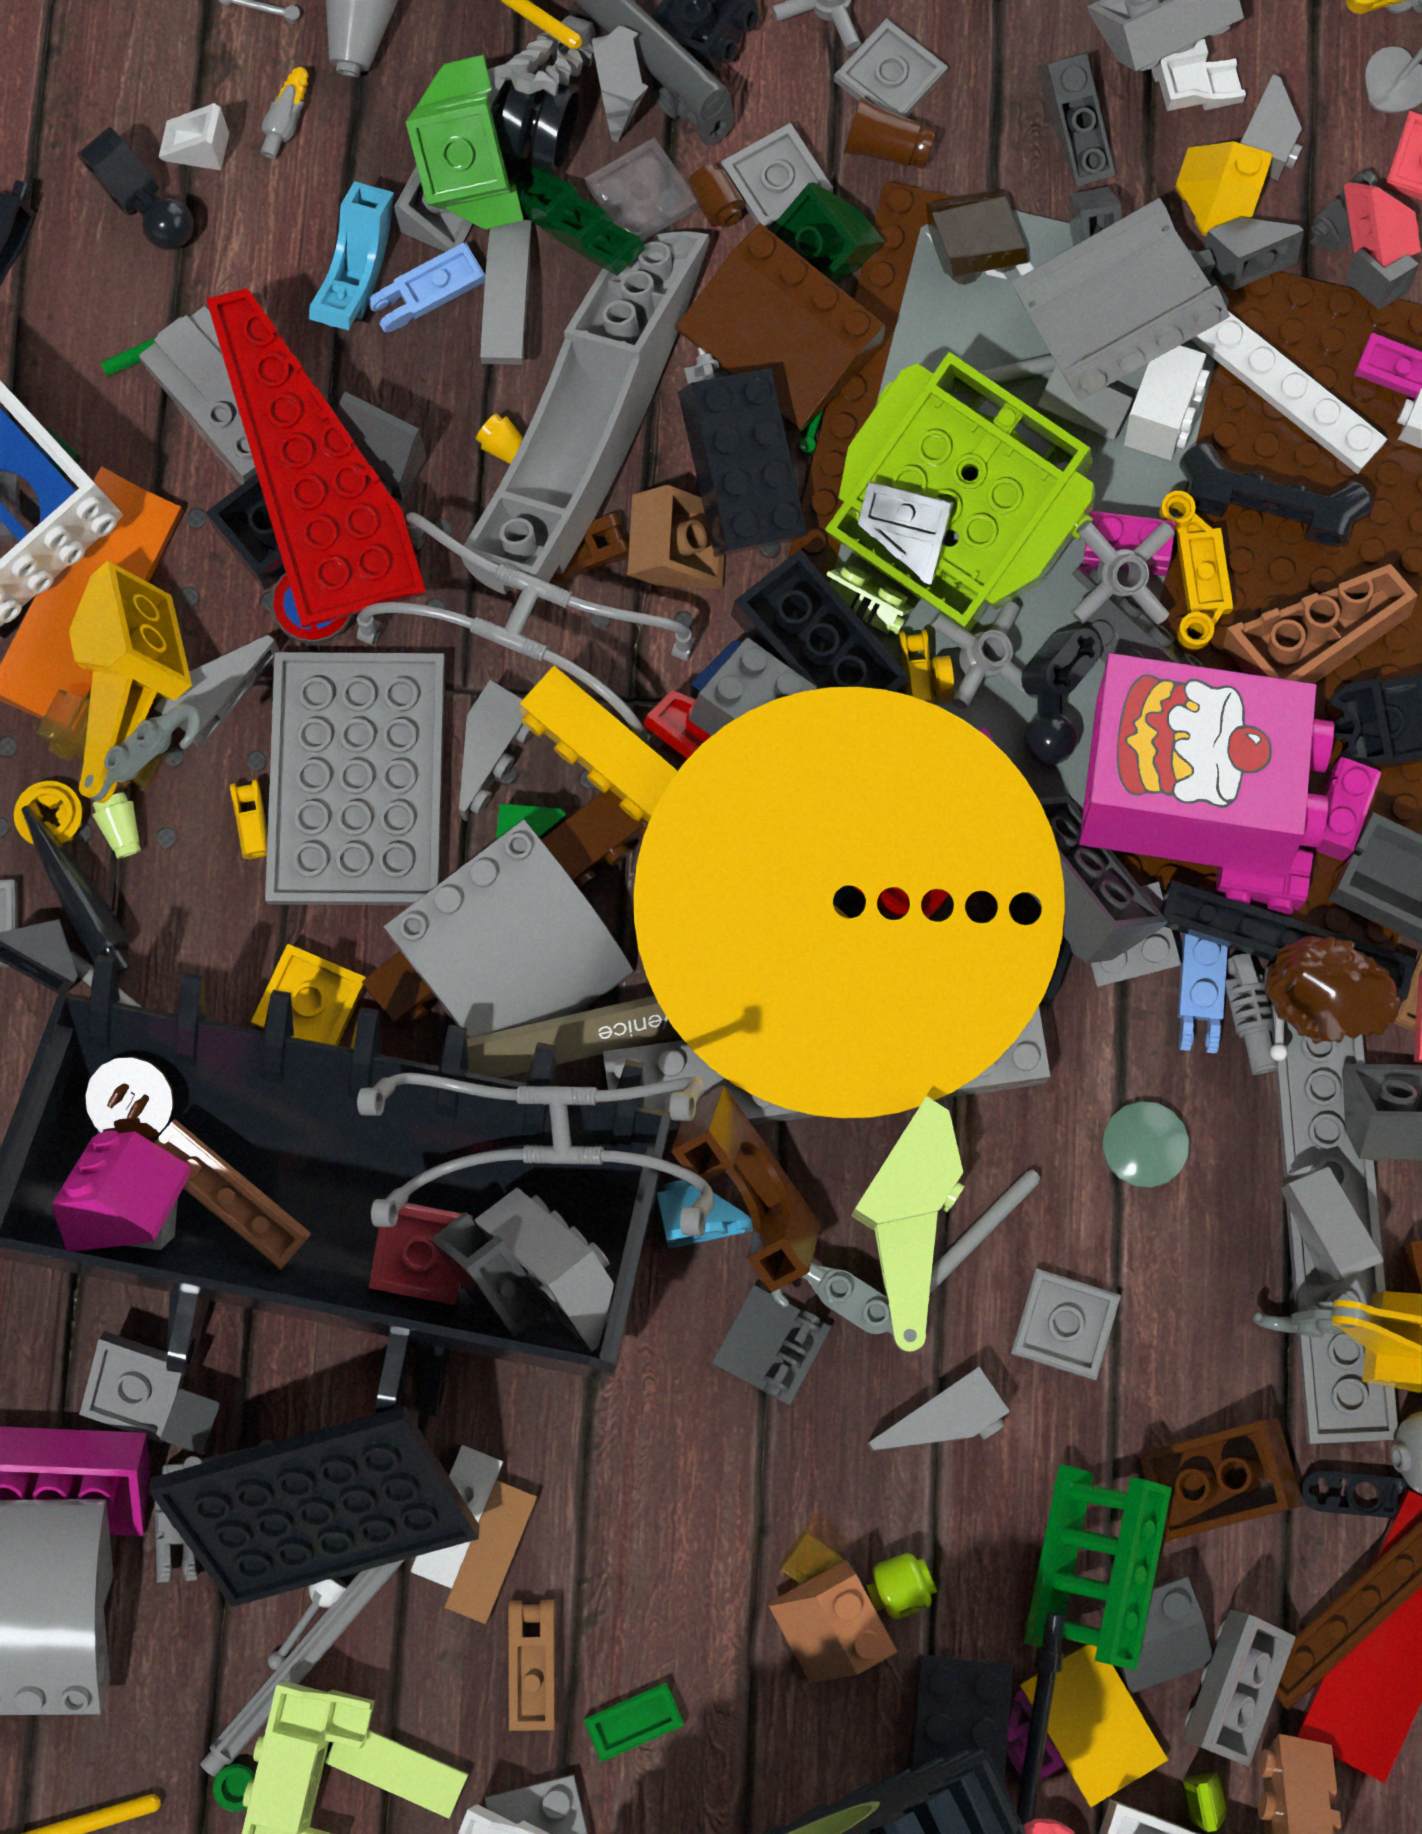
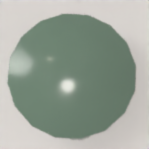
M1139 1101L1126 1105L1110 1118L1104 1130L1102 1146L1105 1155L1104 1161L1106 1167L1111 1172L1133 1186L1152 1188L1165 1185L1181 1172L1188 1158L1189 1138L1185 1126L1172 1110L1159 1103Z

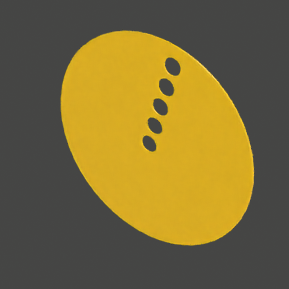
M829 687L803 691L775 699L746 712L706 740L675 774L652 813L638 856L633 893L636 937L647 979L671 1025L690 1049L722 1077L759 1099L785 1109L834 1118H870L900 1113L920 1107L926 1096L933 1101L944 1097L975 1079L996 1062L1019 1037L1046 993L1060 950L1065 914L1064 879L1060 855L1052 828L1037 796L1008 756L972 725L937 705L893 691L864 687ZM855 886L863 892L866 905L859 916L844 918L835 911L833 898L841 887ZM890 887L903 890L910 901L907 914L898 920L886 919L877 908V900L880 893ZM933 889L946 891L952 897L954 903L952 914L941 922L929 920L921 909L923 896ZM986 891L996 899L997 913L991 921L976 923L967 916L965 903L973 892ZM1019 893H1031L1041 903L1040 917L1033 924H1018L1010 916L1009 904L1012 898Z

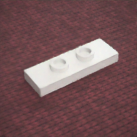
M462 1445L449 1477L479 1523L504 1461ZM471 1541L416 1556L410 1572L452 1589Z

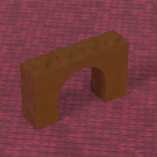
M723 1085L699 1099L692 1121L681 1122L671 1152L682 1167L696 1173L705 1181L725 1171L735 1183L748 1207L753 1225V1237L747 1259L772 1293L809 1273L821 1223Z

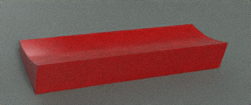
M1405 1489L1397 1507L1398 1510L1389 1524L1370 1568L1422 1521L1421 1495ZM1422 1588L1316 1685L1294 1734V1737L1332 1745L1334 1758L1383 1783H1386L1422 1703Z

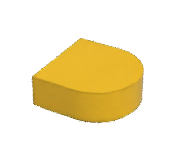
M950 656L934 657L931 661L936 702L937 704L952 703L954 697V676Z

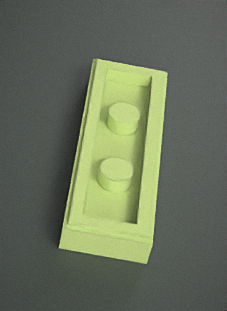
M370 1729L368 1730L364 1747L359 1749L333 1743L325 1761L328 1765L448 1819L453 1813L469 1776L468 1773Z

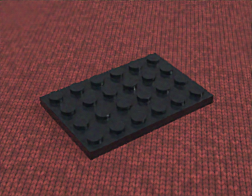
M405 1406L151 1478L149 1493L231 1607L479 1539V1523Z

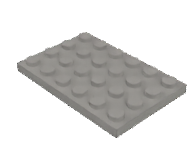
M274 653L265 892L267 904L412 905L440 884L445 694L444 653Z

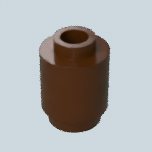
M708 164L692 174L689 179V184L692 187L690 193L710 225L726 228L735 224L742 216L745 201L726 171L719 169L716 164Z

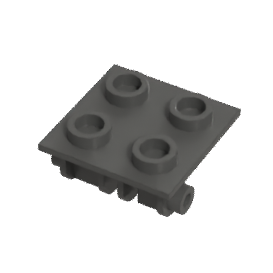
M753 1285L712 1364L778 1400L791 1405L831 1326L820 1321V1318L807 1311L803 1312L790 1304L787 1307H782L774 1300L772 1294Z

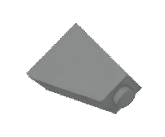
M1312 1164L1289 1174L1292 1182L1280 1189L1324 1286L1384 1262L1379 1250L1330 1167L1316 1172Z

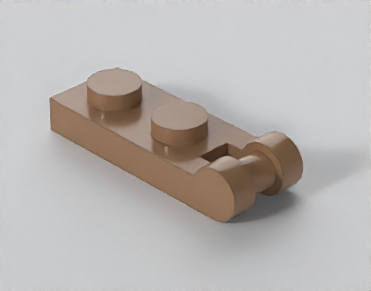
M541 1599L540 1604H523V1600H509V1731L555 1730V1600ZM523 1623H540V1636L523 1637Z

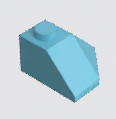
M678 1180L665 1184V1191L657 1193L668 1249L753 1232L750 1216L713 1193L714 1206L706 1218L704 1234L702 1236L683 1235L680 1228L681 1211L683 1207L693 1206L697 1198L701 1196L700 1191L696 1187L691 1186L687 1181Z

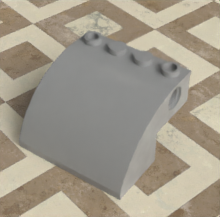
M525 820L514 826L384 926L390 939L438 998L445 1012L456 1026L467 1028V1039L584 1012L634 973L627 958L602 920Z
M107 1499L0 1500V1715L101 1714L102 1705L110 1683L104 1604L113 1580Z

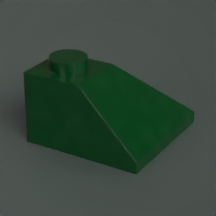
M814 182L806 185L769 229L836 285L858 271L884 243L882 237L859 209Z

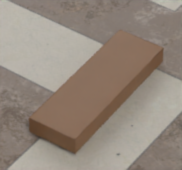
M498 1480L495 1481L479 1520V1539L471 1541L444 1608L485 1625L488 1623L537 1501V1496Z

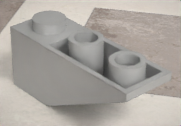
M489 680L467 714L459 802L462 819L467 822L474 812L479 815L485 809L492 795L488 791L497 777L503 779L514 762V757L511 754L519 742L526 744L533 734L521 722L524 716L520 713V702L523 699Z

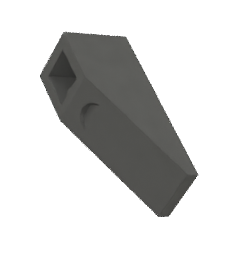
M1087 53L1072 55L1036 66L1045 105L1075 187L1115 176Z

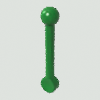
M824 408L811 421L806 437L802 438L799 442V450L804 455H810L815 451L816 443L814 437Z

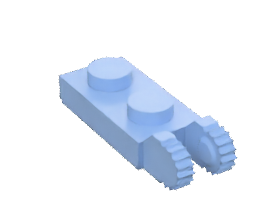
M463 242L393 280L394 283L372 294L367 303L371 310L376 312L393 305L400 297L403 299L405 305L381 318L382 320L379 324L383 331L388 333L407 325L412 318L415 320L485 283V274L466 242Z
M1183 933L1177 1013V1018H1180L1179 1050L1190 1051L1194 1040L1193 1019L1207 1021V1032L1205 1035L1206 1052L1217 1053L1220 1040V1022L1223 1020L1228 947Z

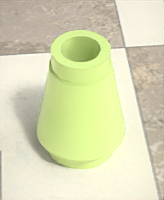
M126 793L114 794L105 803L94 802L93 807L96 813L92 814L110 847L115 852L116 858L121 859L140 852L133 801H128Z

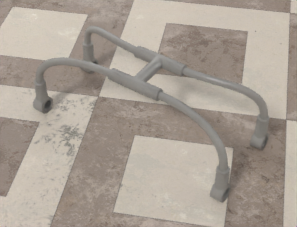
M410 512L404 517L413 548L419 550L428 533L468 562L495 575V579L522 590L505 628L479 617L473 619L463 614L427 605L402 602L371 604L364 607L357 616L359 625L358 640L372 646L376 644L381 634L383 623L375 620L373 615L382 613L427 616L469 628L471 633L540 662L543 660L548 661L569 672L609 702L626 720L632 729L631 731L650 747L653 736L647 734V730L641 725L635 714L613 691L575 663L547 650L548 647L520 634L538 597L564 608L570 606L603 617L675 632V643L671 655L686 662L689 660L697 640L692 637L690 629L668 618L612 608L574 597L570 591L503 563L497 565L481 557L415 512Z
M401 1073L389 1078H382L373 1088H361L358 1093V1111L360 1115L380 1116L384 1110L385 1100L395 1091L396 1086L403 1084H418L487 1098L515 1100L518 1104L549 1105L553 1146L526 1145L523 1149L482 1152L454 1159L433 1167L416 1176L401 1188L393 1190L386 1199H376L373 1202L371 1220L375 1227H394L398 1220V1212L407 1203L409 1195L438 1177L479 1164L523 1160L524 1163L602 1165L603 1162H617L652 1168L674 1175L687 1181L701 1193V1196L697 1198L692 1207H683L681 1211L680 1228L682 1234L702 1236L705 1232L706 1218L713 1209L714 1203L712 1189L702 1177L682 1166L651 1156L604 1150L603 1147L572 1146L567 1106L574 1104L596 1105L598 1102L629 1100L684 1089L682 1092H673L671 1094L670 1116L673 1121H692L695 1116L696 1104L704 1092L703 1081L698 1077H683L644 1086L615 1090H598L596 1087L519 1086L517 1089H505L428 1074Z

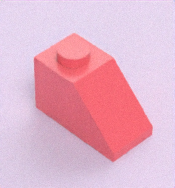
M1352 182L1344 185L1354 253L1363 249L1385 268L1407 254L1412 256L1421 252L1418 234L1419 226L1415 211L1379 187Z

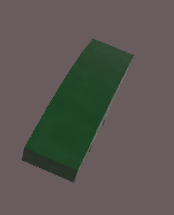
M525 161L507 175L509 184H516L522 212L526 217L572 250L614 275L618 276L645 250V246L639 236L613 224L608 212L581 199L575 186L549 173L535 170L533 165Z

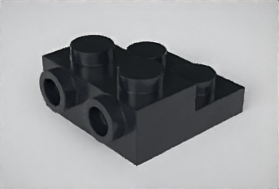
M662 0L651 17L707 70L717 72L722 63L728 64L735 57L737 51L736 42L744 31L750 32L754 29L758 21L759 9L755 0Z

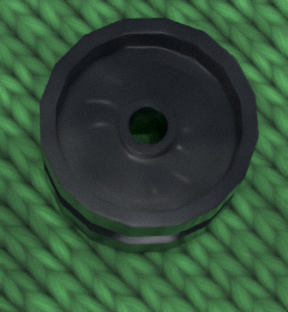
M512 83L503 109L498 133V141L504 161L520 165L531 154V162L535 170L552 175L559 172L567 155L578 115L580 101L578 85L569 83L568 86L559 84L557 95L554 97L543 89L526 94L515 90Z

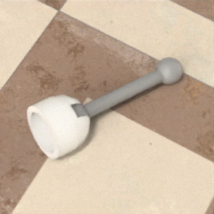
M335 1578L309 1586L312 1603L279 1651L270 1654L268 1665L271 1669L277 1670L286 1659L285 1656L320 1607H331L341 1597L348 1587L340 1578Z

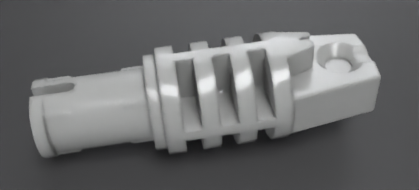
M1250 954L1234 955L1227 960L1230 979L1225 981V988L1230 1003V1010L1232 1011V1019L1235 1024V1032L1239 1035V1038H1244L1252 1075L1270 1073L1277 1070L1278 1066L1276 1060L1270 1055V1049L1273 1046L1270 1032L1273 1031L1274 1022L1271 1016V1008L1268 1004V996L1264 990L1262 974L1256 975Z

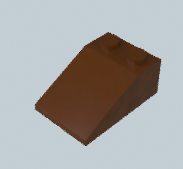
M1278 1418L1260 1420L1139 1454L1145 1479L1172 1487L1162 1537L1163 1542L1304 1506Z

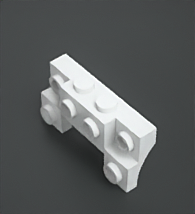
M1204 38L1194 42L1195 45L1185 52L1172 53L1160 59L1159 63L1151 68L1154 81H1159L1167 111L1199 104L1203 105L1204 110L1242 103L1246 97L1245 90L1241 89L1237 75L1236 58L1225 61L1205 62L1208 50Z

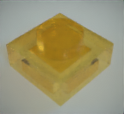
M804 1529L779 1564V1568L798 1583L803 1584L841 1563L843 1558L838 1552Z

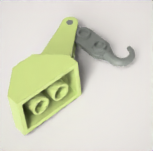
M926 1096L851 1215L867 1227L875 1230L886 1296L845 1270L817 1266L812 1262L809 1273L802 1276L809 1282L825 1306L867 1333H890L896 1346L905 1352L918 1350L926 1339L938 1211L942 1209L947 1213L964 1188L963 1185L958 1183L959 1178L963 1174V1168L950 1112ZM781 1288L771 1293L774 1300L782 1307L789 1305V1301L783 1295Z

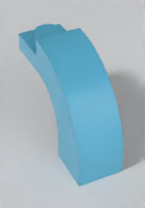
M355 181L341 203L339 234L329 272L310 305V320L321 322L331 327L349 330L355 318L362 319L368 306L367 300L373 294L381 270L389 236L394 192Z

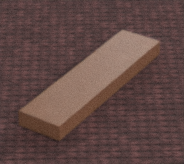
M176 1119L170 1123L154 1142V1144L189 1165L191 1174L183 1189L280 1270L311 1235L307 1229Z

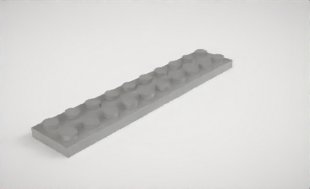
M1272 1004L1270 1006L1274 1022L1272 1043L1275 1045L1276 1011ZM1285 1020L1284 1046L1288 1050V1055L1284 1060L1276 1061L1278 1069L1275 1070L1284 1184L1287 1185L1292 1182L1289 1177L1290 1173L1313 1164L1316 1172L1330 1167L1382 1256L1374 1161L1359 1159L1345 1132L1342 1069L1344 1064H1365L1363 1037L1360 1034L1356 1039H1352L1344 1035L1340 1043L1336 1041H1323L1319 1044H1313L1311 1038L1299 1036L1297 1030ZM1286 1202L1295 1313L1299 1312V1306L1301 1305L1318 1307L1319 1302H1334V1300L1355 1301L1370 1306L1372 1293L1386 1291L1383 1262L1324 1286ZM1345 1332L1343 1334L1324 1333V1337H1308L1297 1334L1306 1443L1324 1444L1396 1440L1398 1422L1395 1389L1393 1387L1362 1382L1366 1347Z

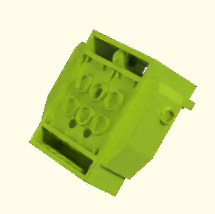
M948 352L934 373L915 363L901 370L894 382L890 381L878 397V405L848 446L839 499L843 504L825 530L834 540L929 606L938 612L941 611L964 629L971 632L988 606L997 610L1043 581L1073 537L1077 540L1081 539L1080 535L1076 532L1078 527L1087 520L1093 522L1094 519L1088 515L1093 510L1096 494L1094 483L1084 477L1093 465L1090 447ZM959 392H965L969 395V401L964 405L954 396ZM985 400L1000 410L996 417L978 412ZM1019 423L1052 445L1044 457L1014 430ZM1061 462L1069 463L1064 471L1057 468V465ZM970 466L978 469V476L973 481H967L962 476L963 471ZM869 481L954 502L946 533L955 532L958 534L959 539L957 544L951 547L943 544L933 584L924 583L919 578L920 576L904 562L893 556L880 541L873 538L858 525Z

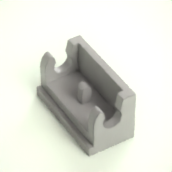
M1056 364L1037 404V408L1114 442L1133 398L1106 386L1078 402Z

